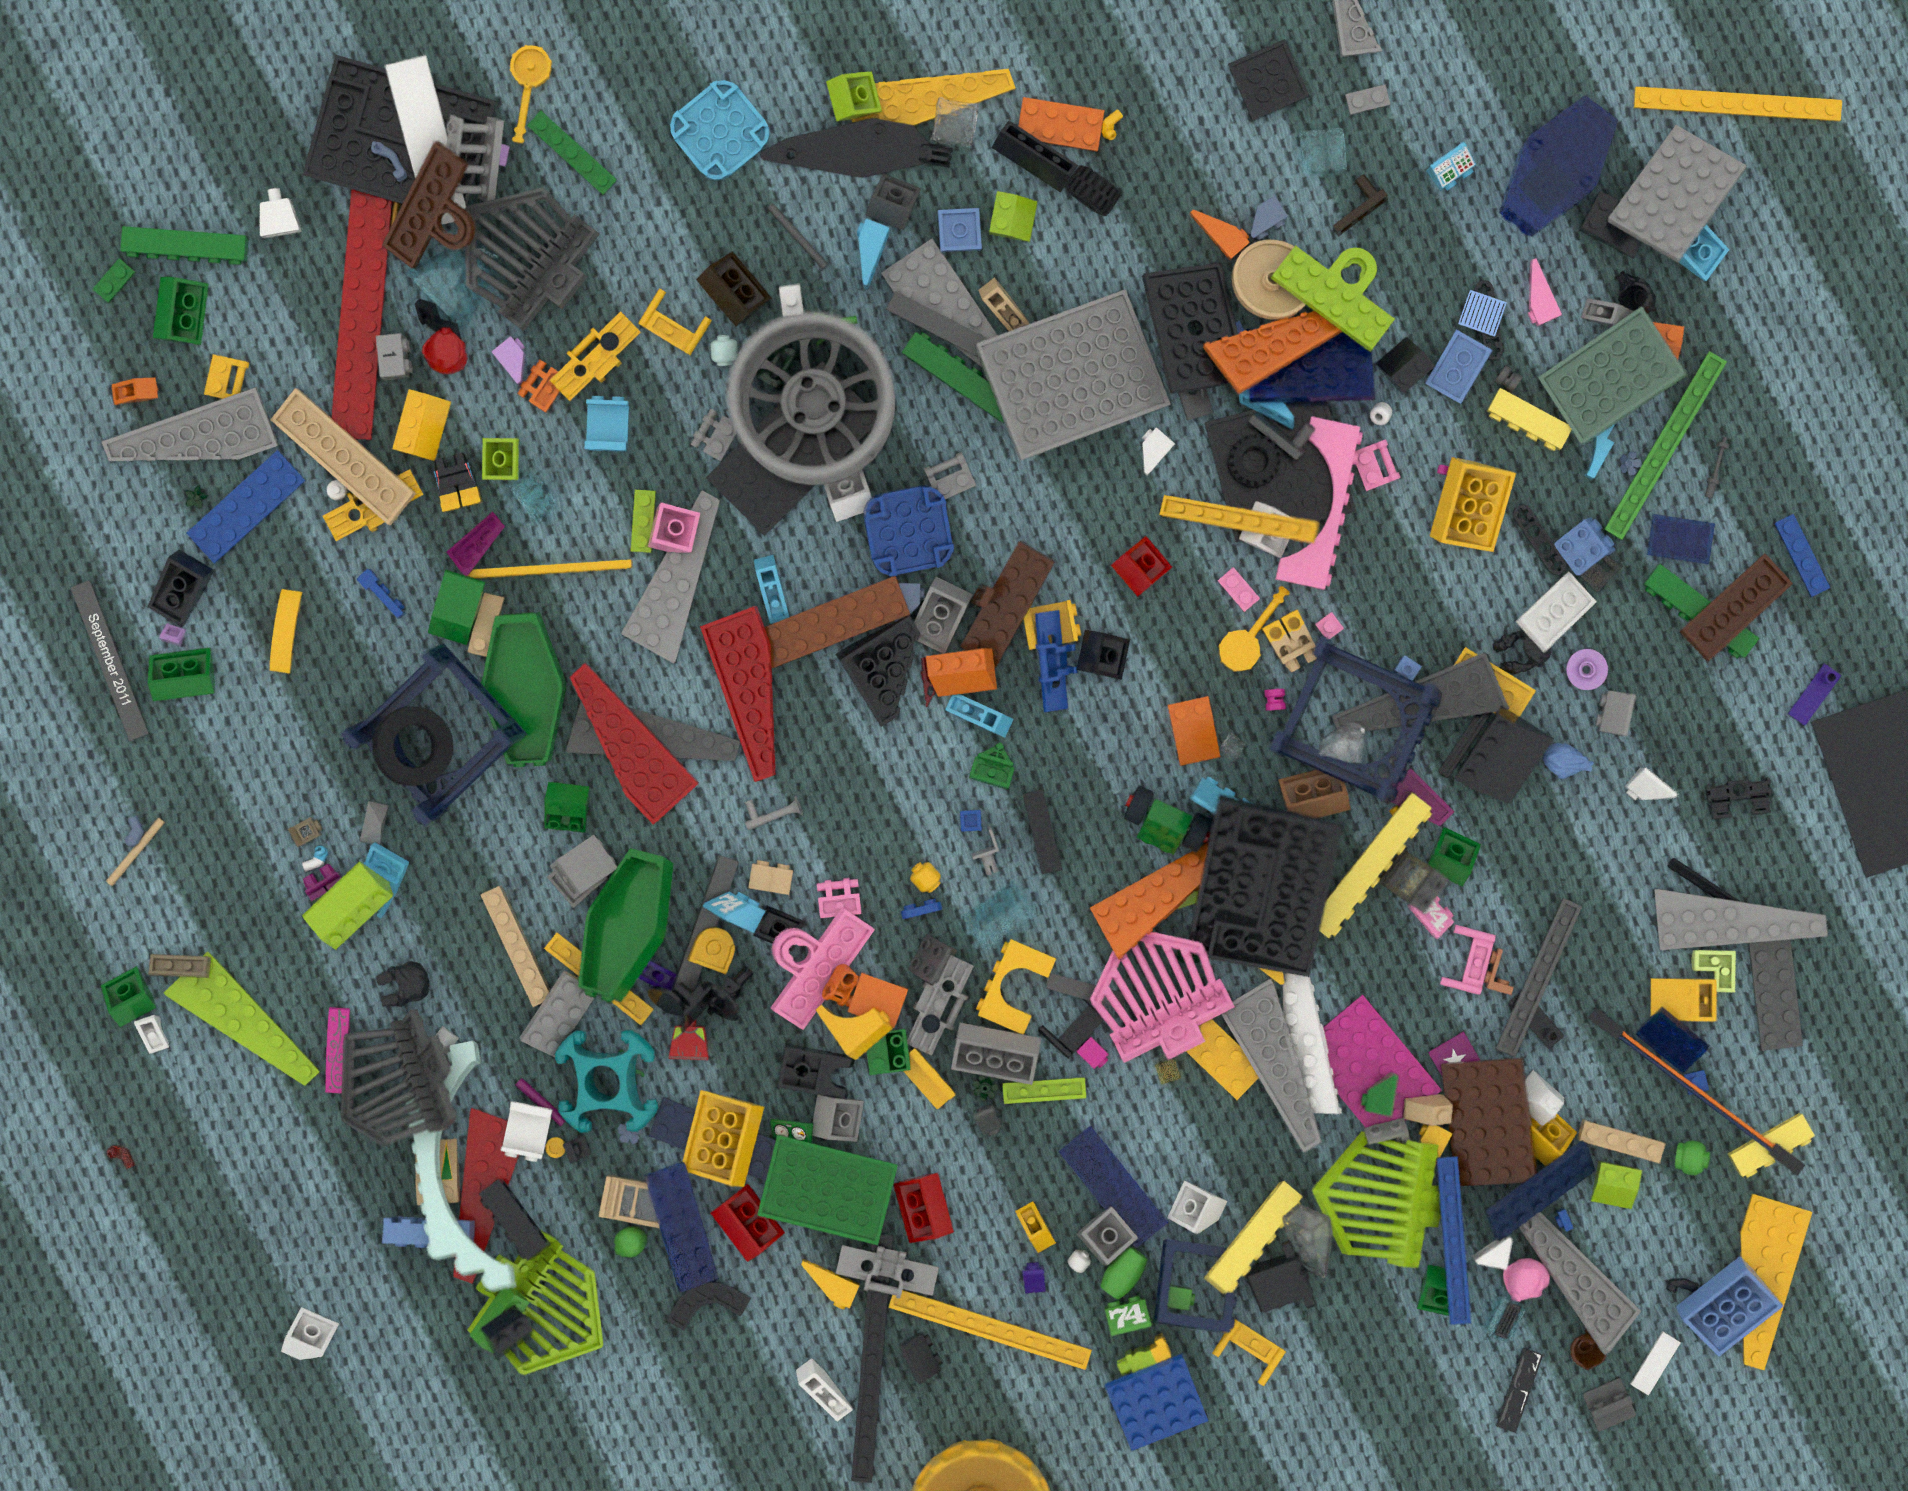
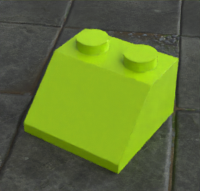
M872 71L842 74L826 81L836 121L852 120L882 112Z
M997 191L989 234L1030 242L1038 201Z
M483 438V480H518L519 438Z
M1598 1160L1590 1201L1632 1209L1639 1190L1642 1170Z

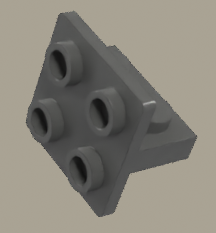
M927 934L921 942L915 957L912 959L908 971L933 984L948 955L955 956L957 949Z
M1620 1378L1582 1394L1598 1431L1605 1430L1636 1416L1631 1397L1627 1394Z

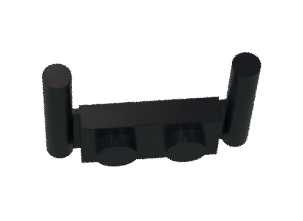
M1082 999L1088 1006L1059 1038L1054 1036L1043 1025L1038 1030L1066 1058H1069L1104 1020L1089 1000Z

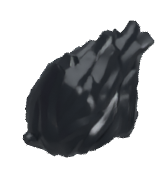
M1621 271L1620 275L1616 277L1619 281V304L1633 312L1641 306L1647 314L1656 311V296L1650 285L1638 276L1635 277Z

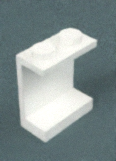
M512 1101L501 1151H505L506 1156L517 1158V1154L524 1155L525 1160L537 1162V1159L543 1158L553 1109Z

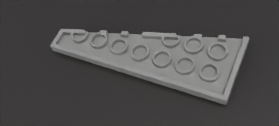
M1654 889L1660 950L1828 936L1826 915Z

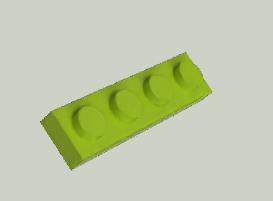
M1085 1077L1035 1080L1032 1085L1020 1082L1002 1083L1004 1104L1086 1098Z

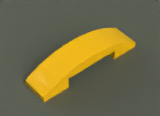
M281 589L272 637L270 671L291 672L292 651L302 592Z

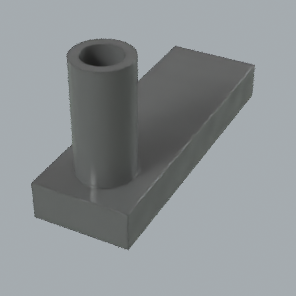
M1261 413L1254 414L1248 421L1296 460L1302 458L1307 452L1303 446L1316 430L1311 424L1305 422L1294 439H1292Z

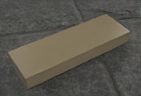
M151 954L148 975L209 978L211 957Z

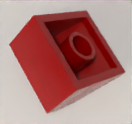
M1147 536L1111 565L1137 597L1172 568L1170 563Z

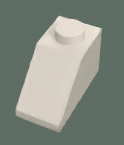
M1155 428L1154 431L1149 429L1142 437L1145 440L1142 443L1144 474L1146 476L1175 445L1158 428Z

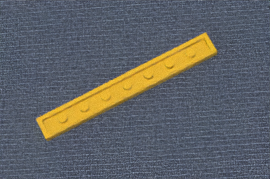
M1164 495L1159 513L1163 517L1313 544L1315 543L1319 523L1315 521Z
M630 559L473 569L468 577L477 579L632 569L633 561Z

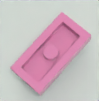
M1234 567L1218 580L1220 585L1244 612L1260 599Z

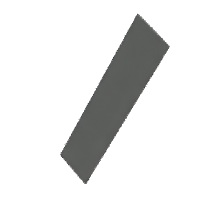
M1050 973L1046 989L1091 1001L1090 999L1096 985ZM1112 990L1122 1007H1124L1125 998L1123 994ZM1104 996L1102 1004L1113 1007L1106 996Z

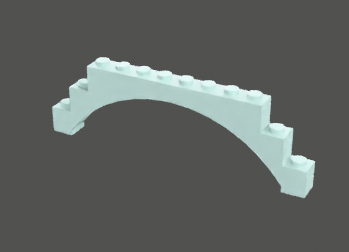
M475 1041L449 1045L448 1060L452 1066L450 1074L443 1082L449 1091L451 1102L466 1076L475 1065L481 1064L479 1047ZM415 1098L406 1102V1105L412 1103ZM419 1108V1109H416V1110H414V1111H412V1112H410V1113H408V1114L412 1115V1114H414V1113H417V1112H419L420 1108ZM424 1119L409 1124V1128L424 1123ZM426 1130L415 1134L412 1149L414 1154L417 1155L418 1161L415 1162L416 1173L420 1175L421 1181L418 1183L420 1195H423L424 1203H421L423 1215H426L427 1223L424 1224L426 1235H429L430 1243L427 1244L429 1255L435 1260L457 1256V1259H455L456 1270L464 1276L484 1272L485 1274L482 1275L483 1285L490 1291L516 1287L513 1266L510 1264L503 1265L483 1252L467 1236L451 1211L440 1173L439 1155L442 1131L429 1132Z

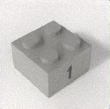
M401 333L376 336L380 378L385 381L410 378L409 373H413L412 361H409L407 354L411 352L410 341Z

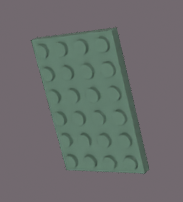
M1641 306L1538 378L1580 443L1585 445L1687 376V373Z

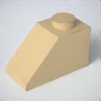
M1443 1094L1404 1099L1403 1118L1431 1126L1449 1124L1452 1120L1453 1105Z

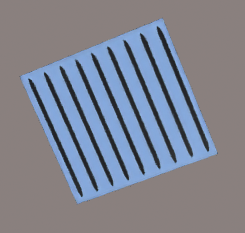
M1470 290L1458 324L1495 336L1507 302Z

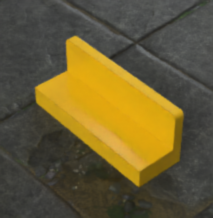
M913 1048L909 1052L911 1070L904 1071V1073L933 1106L939 1109L948 1100L952 1099L956 1093L916 1048Z

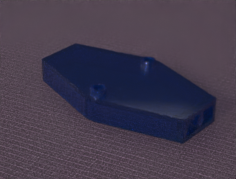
M1585 95L1532 133L1519 150L1499 210L1503 219L1519 227L1523 234L1533 237L1587 198L1598 184L1618 119Z

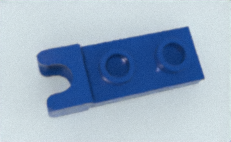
M371 569L365 570L357 578V581L366 590L371 589L396 618L400 619L406 614L403 611L405 606L397 598L393 600L389 596L391 591L385 584H378L380 579Z

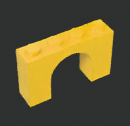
M1010 939L1009 942H1004L1001 953L1004 954L1002 960L996 961L992 970L996 974L993 980H988L984 991H987L985 999L980 998L976 1010L979 1011L978 1016L1024 1035L1032 1015L1014 1008L1005 1002L1000 991L1002 979L1009 971L1017 968H1025L1048 978L1056 958Z

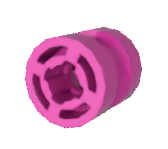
M1285 689L1264 690L1265 697L1267 698V703L1265 704L1266 711L1286 709V703L1283 699Z

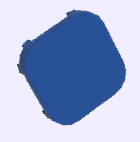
M920 485L880 493L873 496L866 503L864 523L873 565L881 573L888 576H897L933 567L939 568L944 566L950 559L952 552H954V544L952 543L946 510L947 503L944 496L937 489L928 485Z

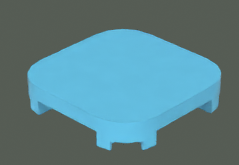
M716 80L710 83V86L679 111L675 112L670 124L671 134L677 144L705 177L715 181L724 180L735 173L764 149L770 137L769 127L765 119L746 98L739 87L733 82L726 80Z

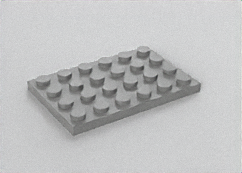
M1675 125L1608 217V222L1679 263L1744 173L1747 165Z

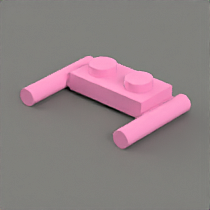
M1455 925L1454 933L1472 937L1473 940L1462 982L1442 977L1440 985L1480 995L1496 935Z

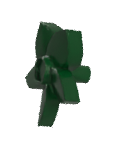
M200 485L195 487L194 492L191 490L185 491L189 497L186 500V506L195 505L201 509V500L206 499L208 495L201 493Z

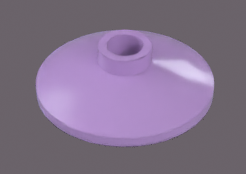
M1582 649L1570 657L1566 673L1569 681L1575 687L1581 690H1593L1605 681L1608 674V665L1605 658L1599 652L1592 649ZM1584 666H1588L1590 668V672L1588 674H1585L1582 669Z

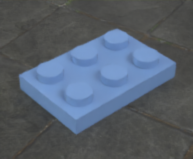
M1456 329L1425 384L1462 404L1493 350Z

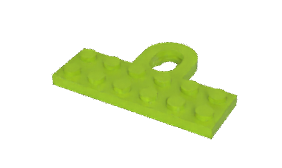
M1295 245L1271 276L1273 281L1369 352L1372 351L1395 320V318L1362 295L1377 273V264L1374 257L1362 248L1346 249L1328 270ZM1352 264L1359 265L1361 268L1359 281L1355 284L1346 283L1341 277V271L1349 268Z

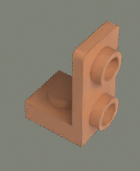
M1497 948L1496 952L1492 951L1489 963H1492L1490 971H1486L1484 983H1486V988L1512 995L1514 987L1509 986V981L1499 978L1497 982L1494 981L1503 949Z

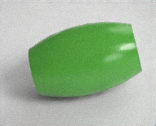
M1129 1246L1109 1264L1103 1275L1100 1287L1119 1300L1137 1284L1145 1270L1148 1259L1138 1250Z

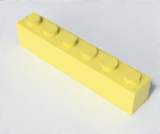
M1285 1181L1279 1182L1204 1279L1222 1294L1228 1291L1231 1293L1239 1284L1237 1282L1238 1278L1241 1275L1244 1277L1251 1269L1249 1265L1253 1259L1256 1261L1263 1254L1262 1248L1266 1243L1269 1245L1276 1237L1275 1231L1278 1228L1282 1229L1289 1220L1287 1216L1290 1212L1294 1213L1300 1207L1301 1203L1299 1201L1303 1196Z

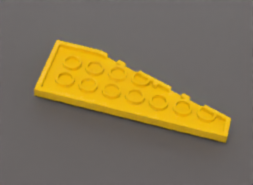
M1756 1194L1751 1195L1740 1231V1255L1779 1299L1783 1307L1743 1338V1364L1765 1370L1812 1212Z

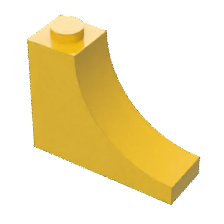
M823 1005L816 1009V1012L844 1052L855 1060L893 1029L889 1023L891 1020L884 1011L880 1012L875 1008L853 1018L838 1017Z

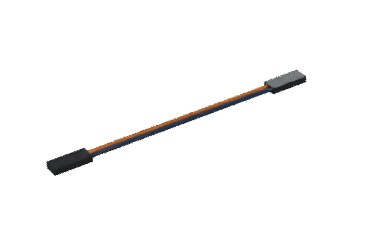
M1595 1008L1588 1019L1616 1040L1620 1039L1766 1148L1770 1156L1798 1176L1806 1165L1779 1144L1771 1143L1626 1034L1623 1027L1598 1008Z

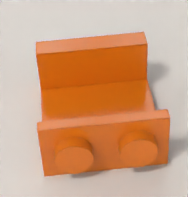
M862 972L858 976L854 995H850L846 1006L849 1007L848 1012L861 1016L873 1008L880 1012L884 1011L891 1019L889 1021L890 1025L895 1028L908 988L900 987Z

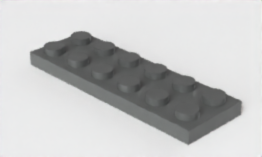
M1791 939L1748 943L1761 1051L1803 1046Z

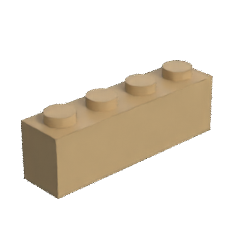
M1582 1119L1577 1136L1579 1141L1583 1140L1585 1143L1660 1163L1665 1143L1662 1141Z

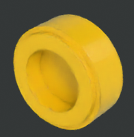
M559 1137L549 1139L545 1145L546 1153L552 1158L561 1157L565 1153L563 1147L565 1141Z

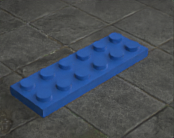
M277 450L187 532V535L215 564L306 480Z

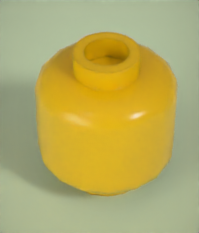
M919 862L911 869L913 873L910 880L919 891L931 893L940 885L941 874L931 863L926 862L922 864Z

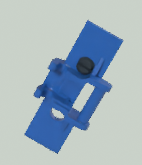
M1059 610L1035 613L1038 644H1035V647L1039 650L1041 677H1038V680L1042 686L1044 712L1068 709L1065 675L1078 673V670H1076L1077 667L1068 665L1067 652L1075 651V644L1062 645ZM1049 635L1052 637V643L1049 642Z

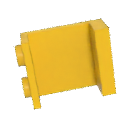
M1071 600L1029 609L1024 618L1029 650L1036 649L1035 644H1038L1035 613L1059 610L1062 644L1078 641L1081 631L1079 624H1075L1074 616H1077L1075 603L1071 604ZM1049 635V642L1052 643V637Z

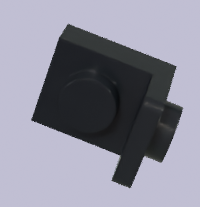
M580 1136L563 1144L570 1164L591 1154L585 1136Z

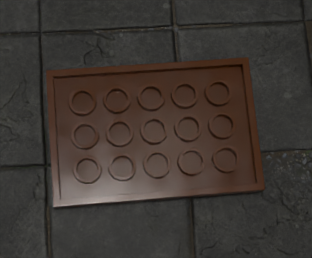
M1523 1058L1442 1063L1445 1097L1453 1105L1449 1132L1452 1133L1450 1138L1452 1156L1458 1157L1460 1186L1524 1183L1537 1174Z

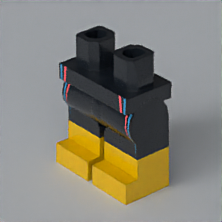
M464 452L453 455L456 466L449 468L446 457L434 460L436 471H433L442 512L482 503L472 464L468 462Z

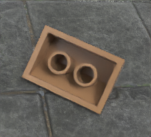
M1314 770L1278 779L1287 811L1320 818L1351 810L1345 783L1321 771Z

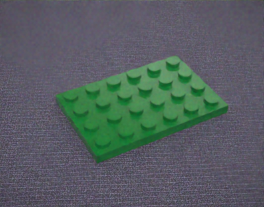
M778 1134L758 1216L878 1245L898 1164Z

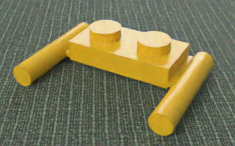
M659 288L638 324L691 356L712 320L705 316L695 333L687 330L656 311L666 294L665 291Z
M1234 1318L1233 1329H1230V1333L1223 1334L1212 1354L1219 1358L1228 1342L1232 1341L1268 1364L1257 1381L1262 1386H1265L1286 1351Z

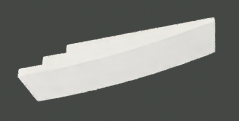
M426 55L385 65L415 178L433 143L439 141L447 147L448 140L447 130ZM455 193L454 202L465 209L466 203L463 194ZM445 213L441 220L442 225L454 222L453 217L448 213Z

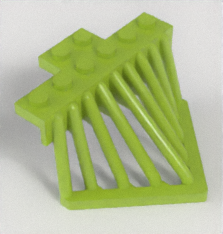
M1361 1131L1314 1186L1312 1192L1342 1254L1386 1258L1389 1264L1419 1268L1425 1227H1439L1441 1218L1438 1185H1432L1438 1145L1407 1140L1406 1145L1391 1139L1378 1142L1380 1145L1403 1152L1405 1155L1404 1158L1365 1147L1368 1141L1365 1132ZM1358 1154L1399 1165L1402 1167V1172L1353 1161V1159ZM1346 1168L1398 1179L1400 1184H1390L1342 1175V1172ZM1334 1182L1398 1193V1197L1377 1196L1332 1189L1330 1187ZM1328 1196L1394 1206L1396 1210H1382L1330 1202ZM1335 1211L1393 1219L1394 1223L1386 1224L1338 1217ZM1342 1226L1391 1232L1392 1235L1383 1237L1345 1232ZM1350 1241L1389 1245L1390 1248L1388 1250L1352 1247Z
M542 1230L541 1232L551 1246L534 1259L527 1261L526 1258L522 1259L518 1255L513 1262L498 1254L495 1260L503 1265L510 1264L513 1266L516 1287H512L513 1289L519 1291L531 1304L541 1308L586 1341L576 1343L527 1306L523 1314L565 1344L567 1348L557 1350L533 1329L531 1338L549 1354L539 1357L525 1342H522L517 1347L530 1359L529 1361L522 1363L512 1350L505 1354L516 1370L523 1375L603 1347L595 1272L561 1250L564 1246L555 1237ZM555 1258H560L584 1275V1281L555 1262ZM547 1270H554L581 1290L586 1291V1298L551 1275ZM482 1279L476 1286V1289L488 1296L489 1299L467 1329L469 1333L475 1328L500 1291L488 1290L487 1287H484ZM543 1280L550 1283L551 1285L559 1289L561 1292L572 1298L574 1301L582 1305V1307L588 1309V1315L580 1311L578 1308L570 1304L568 1301L557 1295L555 1292L547 1288L539 1281ZM533 1290L543 1294L590 1327L591 1334L532 1293Z

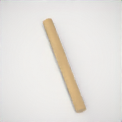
M158 817L143 835L139 844L134 846L106 880L107 883L113 886L165 823L161 818Z

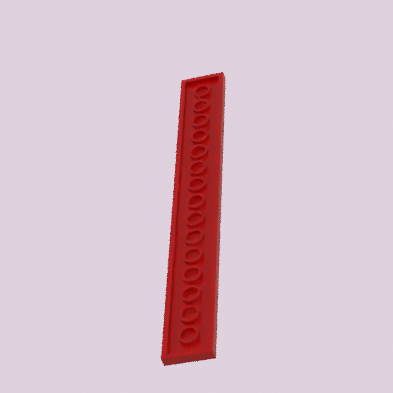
M351 189L331 418L355 439L372 440L379 363L376 336L381 335L388 260V250L382 244L390 230L393 201Z

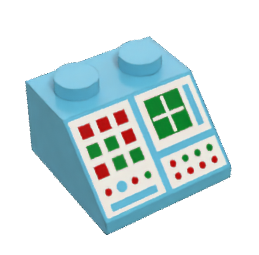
M1463 142L1431 164L1426 171L1440 191L1444 188L1448 191L1457 184L1455 180L1461 176L1465 179L1474 172L1472 168L1476 166V163L1467 145Z

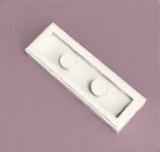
M1662 1331L1630 1384L1649 1396L1681 1342Z

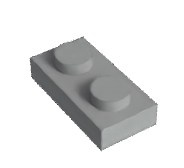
M1386 84L1345 94L1350 115L1390 106Z

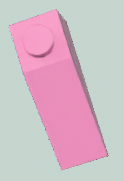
M1535 258L1530 262V312L1527 314L1531 323H1536L1538 327L1560 317L1562 313Z

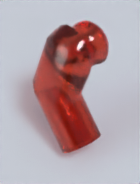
M112 1145L107 1149V1156L111 1159H121L126 1169L135 1166L134 1160L127 1148Z

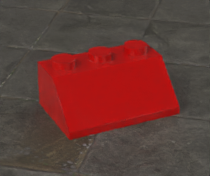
M938 1172L893 1183L909 1243L937 1239L954 1232Z
M746 1184L710 1212L747 1262L761 1254L785 1233L776 1220L758 1216L761 1200L749 1184Z

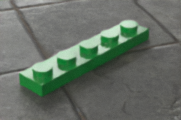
M542 111L527 125L603 196L617 181L614 176Z

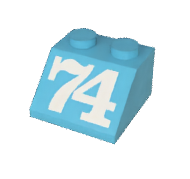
M732 892L724 893L705 902L703 905L704 908L722 919L753 933L765 913V910L758 907L759 902L741 892H738L737 895Z

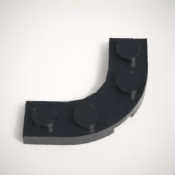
M704 1282L693 1286L680 1297L666 1321L684 1331L700 1307L713 1303L724 1306L741 1316L751 1297L725 1283Z

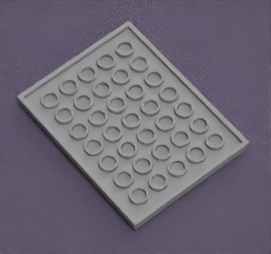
M1126 289L974 345L1019 461L1171 405Z

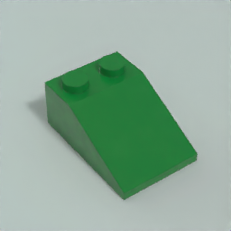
M445 570L431 616L428 633L467 645L471 639L479 612L485 582Z

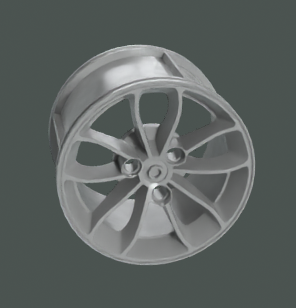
M799 313L780 318L766 325L749 339L742 348L733 365L729 379V411L740 439L752 456L763 467L778 477L791 482L806 485H823L849 478L875 459L891 432L895 414V395L886 361L875 343L863 331L848 321L835 316L821 313ZM812 338L825 339L831 342V355L824 370L810 369L807 350L809 341ZM799 340L803 371L791 377L782 369L770 363L767 358L779 348ZM840 345L847 347L857 354L869 369L864 373L852 376L841 382L831 375ZM759 369H767L774 372L786 383L782 395L764 394L753 388L752 383ZM811 378L813 385L810 388H804L802 386L803 379ZM866 379L875 381L878 393L877 400L866 404L846 401L843 389L858 381ZM751 397L757 400L781 403L784 414L760 434H757L750 415L749 401ZM831 402H838L840 404L837 412H831L828 409ZM845 409L856 411L878 410L872 431L863 444L840 421ZM797 413L805 414L806 419L803 423L799 424L794 421ZM789 422L797 429L789 449L783 455L777 456L765 445V441L775 429ZM834 426L849 439L854 449V453L839 462H836L830 455L824 433ZM804 433L817 435L826 466L809 467L789 462L799 446Z

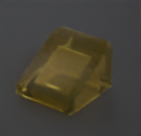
M1174 1058L1155 1065L1161 1085L1181 1079Z

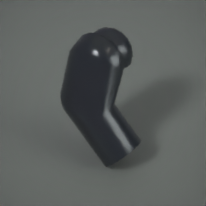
M1671 1278L1667 1282L1666 1289L1676 1293L1678 1287L1694 1293L1698 1289L1699 1284L1686 1278Z

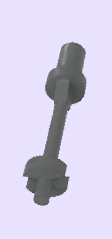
M1723 437L1722 442H1717L1716 445L1720 447L1714 472L1711 478H1707L1708 486L1705 497L1713 498L1716 485H1719L1720 482L1717 480L1724 448L1729 449V444H1726V437Z

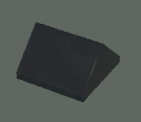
M767 905L753 936L773 944L781 932L789 928L802 929L805 921ZM795 944L789 948V951H793Z

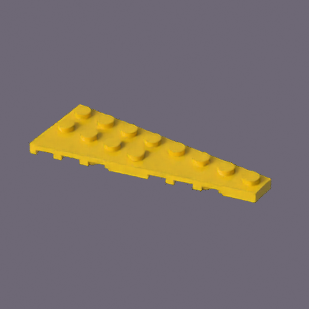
M1009 69L875 83L882 112L852 119V123L869 118H877L916 126L1015 90L1016 87Z

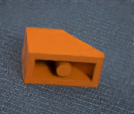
M134 378L112 384L114 405L158 398L156 378Z

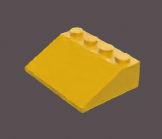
M1452 457L1430 537L1441 543L1494 552L1516 473Z
M700 1090L680 1170L730 1186L744 1187L764 1106Z

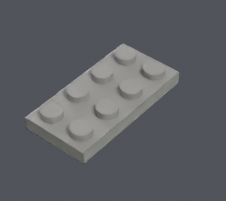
M566 971L562 972L519 1037L522 1042L555 1057L554 1054L559 1045L572 1033L594 1000V998L585 995V991L578 987V977Z

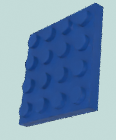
M1182 1354L1104 1384L1131 1451L1208 1421Z

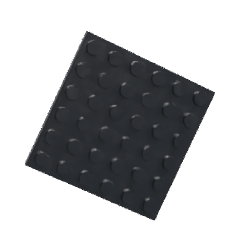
M1325 391L1284 402L1294 416L1295 427L1293 430L1263 415L1292 439H1294L1305 422H1310L1311 417L1332 421ZM1250 410L1204 423L1226 506L1252 510L1257 501L1274 507L1292 518L1315 522L1328 519L1333 499L1332 479L1323 456L1309 440L1303 446L1307 452L1302 458L1297 460L1276 444L1281 456V466L1277 475L1263 486H1245L1232 476L1228 466V457L1232 447L1240 438L1249 434L1266 436L1248 422L1254 414L1259 412ZM1252 448L1244 453L1242 462L1246 470L1257 473L1265 468L1267 458L1262 450ZM1349 485L1346 493H1350L1347 506L1343 505L1342 509L1344 514L1356 511ZM1232 529L1235 543L1242 541L1239 539L1242 531Z

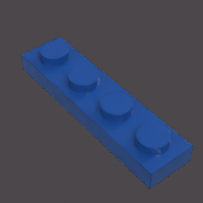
M1794 514L1775 522L1774 525L1810 597L1829 589L1830 586Z

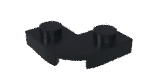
M422 299L416 301L415 307L422 325L426 323L434 332L441 330L442 327L451 328V331L462 339L457 323L440 319L436 303Z

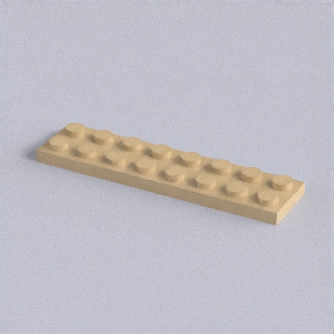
M298 388L293 390L271 418L275 425L388 525H392L415 496L416 492Z

